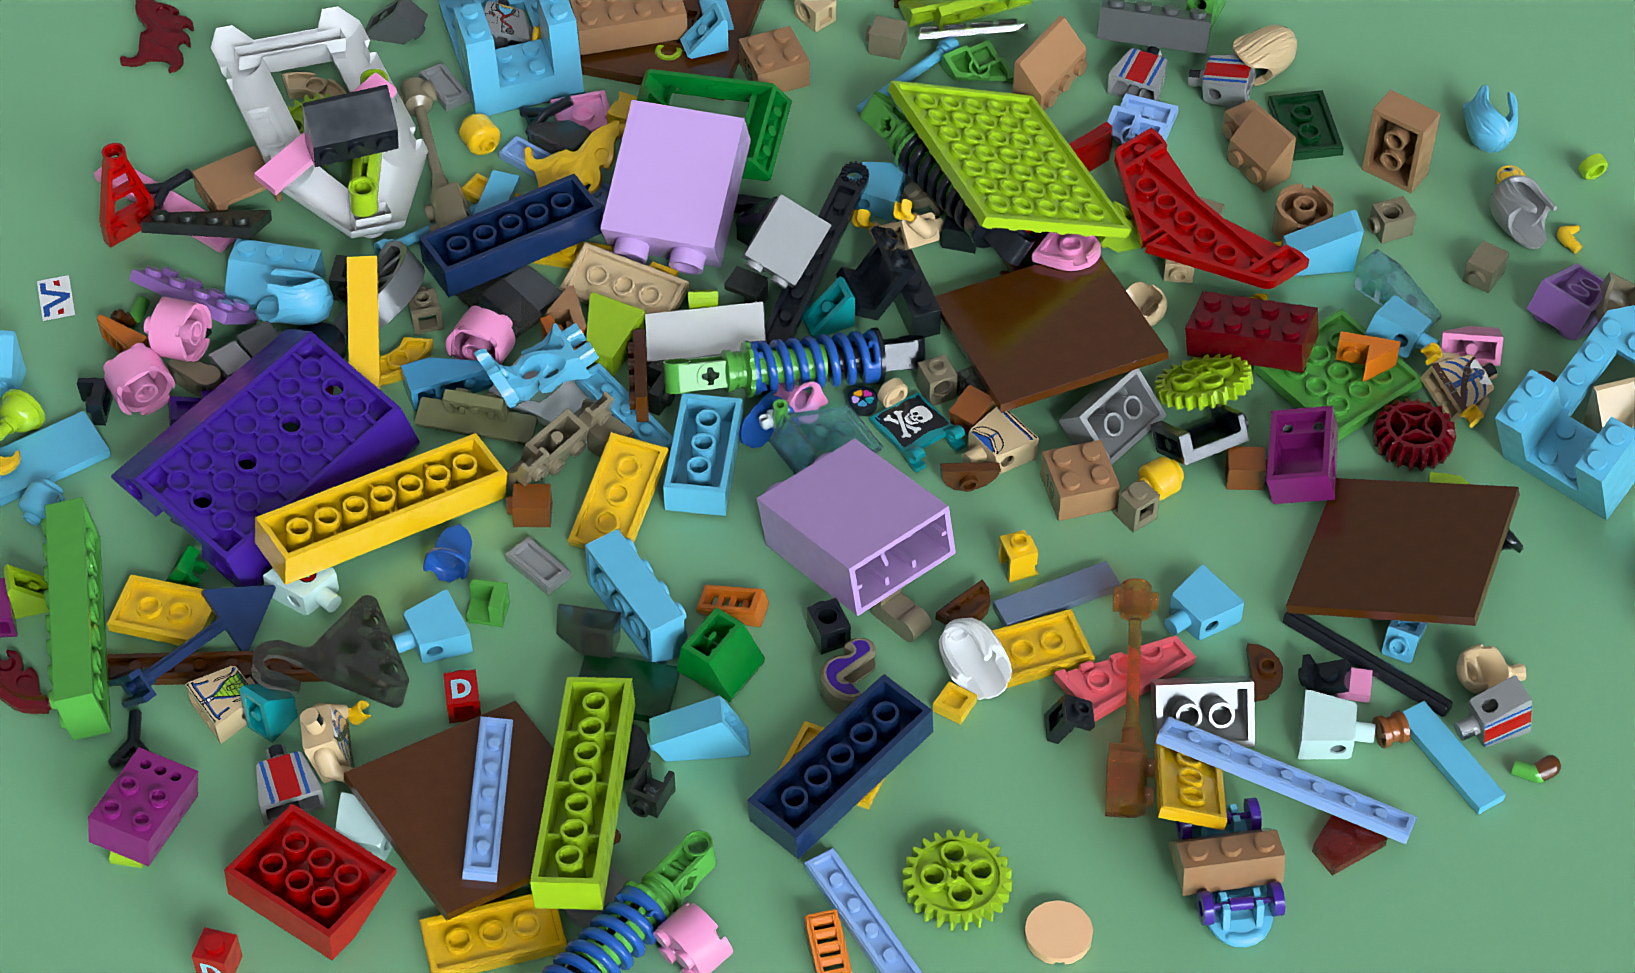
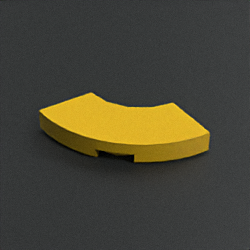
M403 337L396 349L380 356V385L401 381V365L429 358L434 347L433 339Z

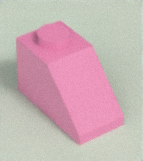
M1466 326L1442 332L1441 350L1442 352L1456 353L1461 356L1471 354L1480 365L1490 362L1494 366H1500L1504 337L1499 328Z

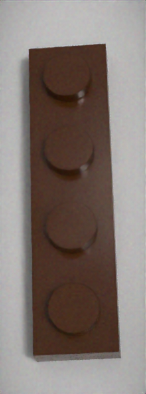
M645 329L633 330V342H628L630 410H636L637 422H649Z

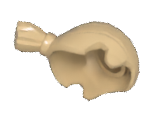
M1139 281L1132 284L1126 290L1151 327L1161 321L1167 310V299L1161 289L1154 284L1149 286Z
M1476 644L1466 648L1459 655L1456 664V673L1460 683L1466 690L1475 694H1480L1514 675L1520 681L1526 679L1525 665L1521 663L1506 664L1502 654L1494 646L1483 647V644Z

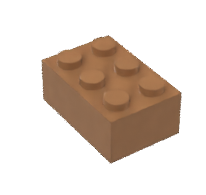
M1390 89L1373 109L1362 170L1412 193L1428 175L1441 113Z

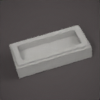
M443 62L419 72V78L425 81L429 79L432 81L439 98L438 102L446 112L471 101L469 92Z
M529 536L505 554L506 561L546 595L551 594L571 578V571Z

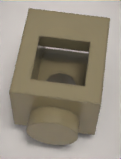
M419 287L408 303L415 335L443 330L442 311L436 289ZM431 315H434V316H435V318H433V319H427V320H422V321H419V319H418V318H421V317H426V316H431Z
M1145 480L1133 482L1121 492L1119 506L1113 510V514L1134 533L1157 519L1160 495Z

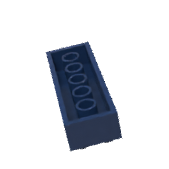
M571 174L420 236L422 262L449 298L602 234L600 229L603 219L602 207L575 174Z
M883 674L747 800L750 822L799 859L934 732L933 710Z

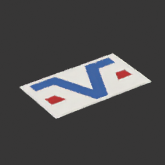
M69 275L37 281L43 321L75 315Z

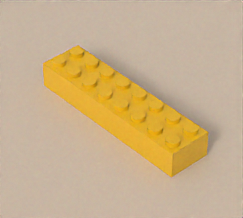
M474 433L255 517V544L286 585L504 499L507 472L480 437Z

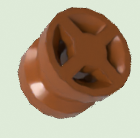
M1394 711L1389 717L1380 715L1373 718L1375 738L1381 748H1388L1392 746L1393 742L1397 741L1399 743L1410 741V727L1402 711Z

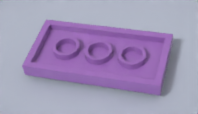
M146 266L145 269L132 270L130 281L162 296L203 304L208 307L211 318L224 325L257 323L256 311L249 309V303L238 299H233L232 301L226 298L225 292L218 289L209 288L208 290L202 287L203 282L190 277L184 279L178 276L179 271L173 268L163 266L162 270L155 267Z

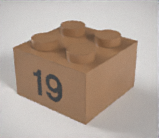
M791 26L739 39V64L748 81L774 83L782 92L810 85V61Z
M1101 440L1042 451L1040 476L1058 521L1110 511L1118 507L1120 484Z

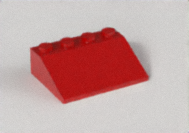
M291 804L224 869L229 895L328 959L333 960L355 938L394 878L397 870L299 807Z

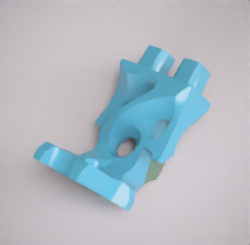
M554 323L543 341L521 351L522 357L514 366L500 365L488 353L486 348L474 353L511 409L526 401L540 403L556 392L564 382L588 378L590 373L586 367L599 359L589 342H586L576 350L573 349L587 340L576 323L563 331ZM537 371L536 377L531 379L524 378L527 372Z

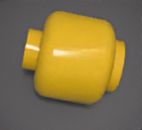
M485 114L469 115L463 120L459 129L461 141L475 155H485L493 152L500 142L501 133L498 127Z
M1161 456L1140 467L1136 482L1145 480L1160 495L1159 501H1162L1181 489L1184 473L1177 461Z

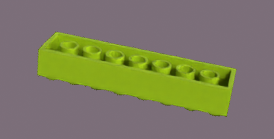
M567 677L530 880L535 908L603 910L635 711L632 678Z

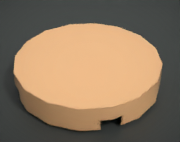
M1060 900L1044 902L1034 908L1027 917L1024 932L1025 941L1032 954L1045 963L1055 965V962H1064V965L1072 964L1083 958L1090 949L1093 927L1088 915L1075 904Z

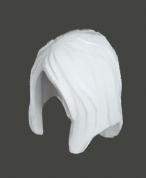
M959 618L949 622L940 636L939 649L952 681L960 687L977 694L978 700L991 699L1000 695L1006 690L1007 683L1011 679L1012 667L999 639L985 623L975 618Z

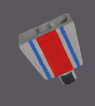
M1153 46L1148 47L1145 52L1135 48L1130 49L1110 71L1107 94L1124 98L1125 93L1159 101L1167 69V59L1161 57L1162 52L1160 49Z
M1236 54L1212 55L1208 58L1205 70L1190 69L1188 84L1189 86L1202 87L1203 100L1206 103L1232 108L1249 101L1256 73L1255 69L1247 66Z
M1514 675L1471 698L1468 707V717L1454 723L1456 733L1462 741L1476 735L1484 747H1490L1531 732L1532 699L1518 677Z
M276 744L270 746L266 750L268 760L256 764L258 801L264 826L274 822L291 804L307 813L326 808L321 785L303 753L296 751L287 754L284 745Z

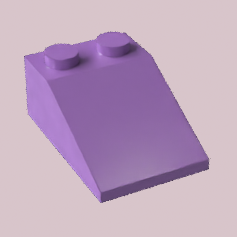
M1576 263L1543 279L1527 310L1532 312L1538 321L1550 324L1558 329L1561 336L1576 341L1587 335L1598 324L1596 307L1602 300L1600 285L1604 279Z

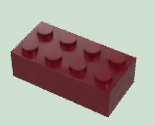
M1202 291L1185 327L1187 355L1201 358L1207 354L1209 358H1213L1217 354H1220L1221 358L1231 355L1232 359L1241 357V361L1247 360L1248 365L1303 373L1319 336L1318 308Z

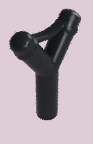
M568 95L544 108L522 107L520 109V116L525 117L528 122V128L525 131L526 135L531 138L534 137L548 118L573 106L574 102L571 96Z
M188 168L162 183L144 184L150 194H156L154 197L155 210H161L170 191L193 178L192 172Z
M134 709L129 711L127 740L108 760V764L112 768L116 769L121 764L128 763L131 758L128 756L133 750L136 752L138 747L149 751L140 740L142 712L140 710Z

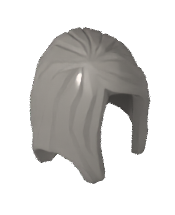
M1523 175L1510 176L1502 180L1494 188L1490 196V211L1496 222L1516 242L1528 249L1541 248L1547 241L1545 220L1550 209L1552 212L1556 211L1557 206L1533 179Z

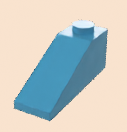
M429 357L400 366L403 386L414 411L418 410L422 397L442 400L445 389L455 390L456 388H463L472 393H477L490 389L494 385L481 363L475 360Z

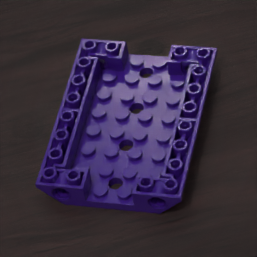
M286 329L115 471L111 478L155 517L164 511L202 544L201 557L235 587L260 586L264 582L263 575L273 567L255 544V517L396 464L420 444V441L402 409L311 331ZM337 386L342 390V393L331 395L326 391V388ZM292 422L297 424L299 429L295 432H288L282 426L285 423ZM242 460H251L256 466L246 470L241 468L238 463ZM197 498H207L211 504L206 508H200L194 504V501Z

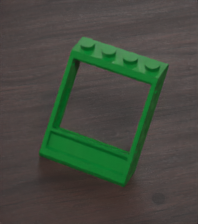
M656 69L645 71L637 101L669 106L672 93L749 102L744 119L751 141L742 178L759 181L771 180L792 100L774 83Z

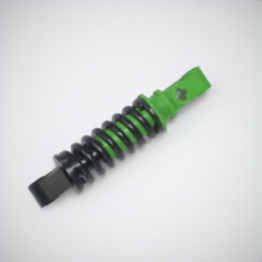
M874 91L859 117L888 143L889 150L895 155L894 162L899 167V170L909 175L911 180L918 184L920 189L927 193L929 198L936 202L939 208L945 211L959 228L965 230V233L978 248L992 246L1005 261L1019 266L1034 244L1035 239L1025 230L1012 231L1004 228L987 229L981 227L957 190L954 189L946 174L941 170L935 158L930 154L922 139L919 138L913 126L906 119L904 113L888 96Z

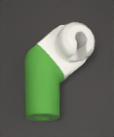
M777 399L773 403V409L767 410L766 414L759 416L758 420L761 428L764 430H768L771 427L773 429H781L788 424L789 412L786 400Z

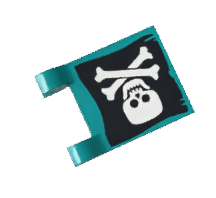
M919 392L869 417V422L904 455L910 468L916 473L926 468V463L921 460V458L926 456L923 448L945 437L949 446L956 452L966 447V443L961 439V437L965 436V430L960 425H953Z

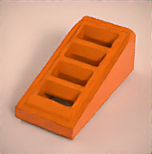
M100 314L97 317L102 338L119 354L130 349L136 343H143L146 347L150 348L147 336Z
M705 584L696 611L698 614L709 616L717 607L741 621L744 625L761 627L769 601L763 589ZM714 597H718L716 605H712ZM727 599L730 600L728 606H725Z
M833 909L806 915L804 917V931L815 972L852 973L838 911ZM832 938L835 939V941H831V942H826V943H821V944H818V943H817V941H822V940H827V939H832ZM833 952H838V953H839V954H837V955H832V956H827V957H822V958H821V956H820V955H823V954H828V953H833ZM842 964V968L829 971H824L823 967Z

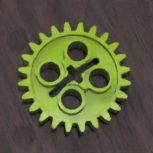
M1207 354L1203 359H1198L1195 356L1190 361L1181 360V365L1172 364L1171 369H1164L1163 374L1157 375L1158 380L1154 381L1156 396L1160 400L1161 405L1166 404L1167 408L1175 406L1176 410L1187 407V411H1191L1194 407H1198L1201 411L1205 406H1210L1213 409L1217 404L1227 405V400H1238L1237 395H1246L1245 390H1251V384H1254L1251 365H1248L1247 360L1241 361V357L1232 359L1231 355L1221 358L1220 354L1215 355L1213 358H1209Z
M947 829L946 838H942L935 832L932 843L923 838L922 849L914 846L912 848V857H906V868H903L902 877L903 892H907L906 901L907 903H914L915 914L924 911L925 922L933 917L936 918L937 928H940L944 922H949L950 931H953L956 923H961L964 931H967L968 924L972 921L980 928L982 917L992 922L994 911L1002 913L1003 903L1009 902V891H1012V868L1007 867L1008 857H1000V846L990 849V838L979 842L977 832L971 838H966L964 829H961L958 837H954L950 829ZM950 858H956V859H958V860H957V861H951V860H949V859H950ZM981 875L985 876L986 878H977L975 876ZM930 881H937V882H939V883H937V884H931V883H928V882H930ZM961 898V899H965V900H967V901L959 902V901H957V900H955V899Z

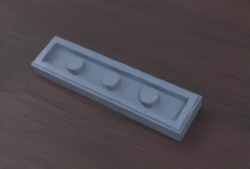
M1107 561L993 601V609L1003 626L1006 627L1061 612L1120 590L1121 583Z

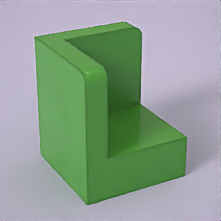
M471 579L469 584L471 601L466 614V621L468 623L503 627L510 604L508 583Z

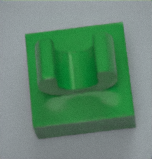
M188 545L178 557L166 582L180 584L184 579L187 585L197 587L201 579L196 577L193 571L203 575L208 568L204 562L195 561L200 551Z

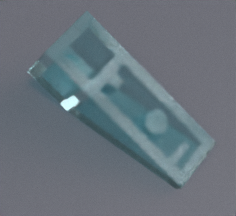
M1376 249L1358 264L1354 288L1379 305L1383 306L1396 295L1430 318L1432 321L1431 326L1441 319L1442 314L1416 282L1400 263Z

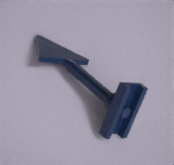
M274 585L202 590V596L217 619L148 669L145 667L141 670L136 668L117 674L107 681L108 685L112 687L120 684L129 697L121 704L124 708L146 703L157 694L151 686L156 683L158 677L224 630L228 633L239 651H249L276 587Z

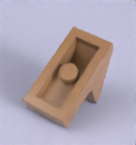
M574 285L568 286L547 310L546 316L551 315L557 325L561 324L563 330L576 323L580 329H584L586 337L587 326Z

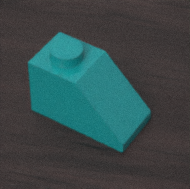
M269 682L243 685L239 689L248 728L272 743L298 717L295 704L296 699L285 688L279 689Z

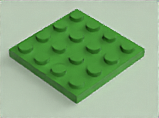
M1343 309L1318 323L1319 336L1303 373L1255 365L1253 370L1296 409L1333 406L1339 429L1338 442L1376 418L1386 404L1391 405L1395 399L1401 402L1406 396L1409 397L1424 386L1420 379L1421 375L1399 357L1397 358L1396 366L1367 381H1362L1365 365L1335 360L1341 331L1364 335L1366 329Z

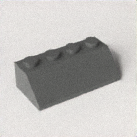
M1103 0L1100 9L1097 39L1206 54L1211 33L1212 14L1199 8H1193L1190 11L1181 10L1178 6L1170 4L1163 5V7L1152 6V3L1148 1L1130 3L1125 2V0Z

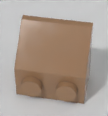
M1258 105L1254 107L1231 137L1227 160L1233 167L1240 170L1251 183L1265 192L1290 178L1296 137Z

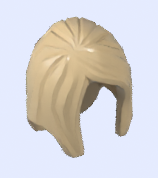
M1274 24L1239 36L1234 40L1232 48L1234 53L1247 66L1253 69H1268L1267 73L1254 79L1253 86H1259L1279 75L1291 65L1297 52V38H1295V34L1290 28Z

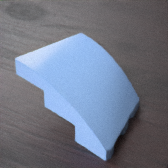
M1125 93L1121 105L1113 106L1107 122L1112 126V138L1121 145L1151 127L1166 141L1177 118L1179 109L1176 105Z

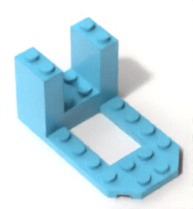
M439 0L440 12L467 91L470 94L475 114L489 116L549 102L551 99L562 98L568 95L584 94L577 24L569 0H507L510 3V7L521 10L525 9L532 28L540 26L541 39L495 49L494 39L483 10L487 2H495L497 0Z
M1635 305L1608 310L1555 382L1531 369L1495 417L1503 458L1605 520H1608L1635 483V426L1632 429L1611 416L1598 434L1570 416L1616 354L1635 364Z

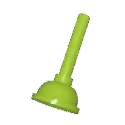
M10 389L3 394L0 406V442L8 434L36 430L44 424L45 414L42 407L28 393L19 389Z

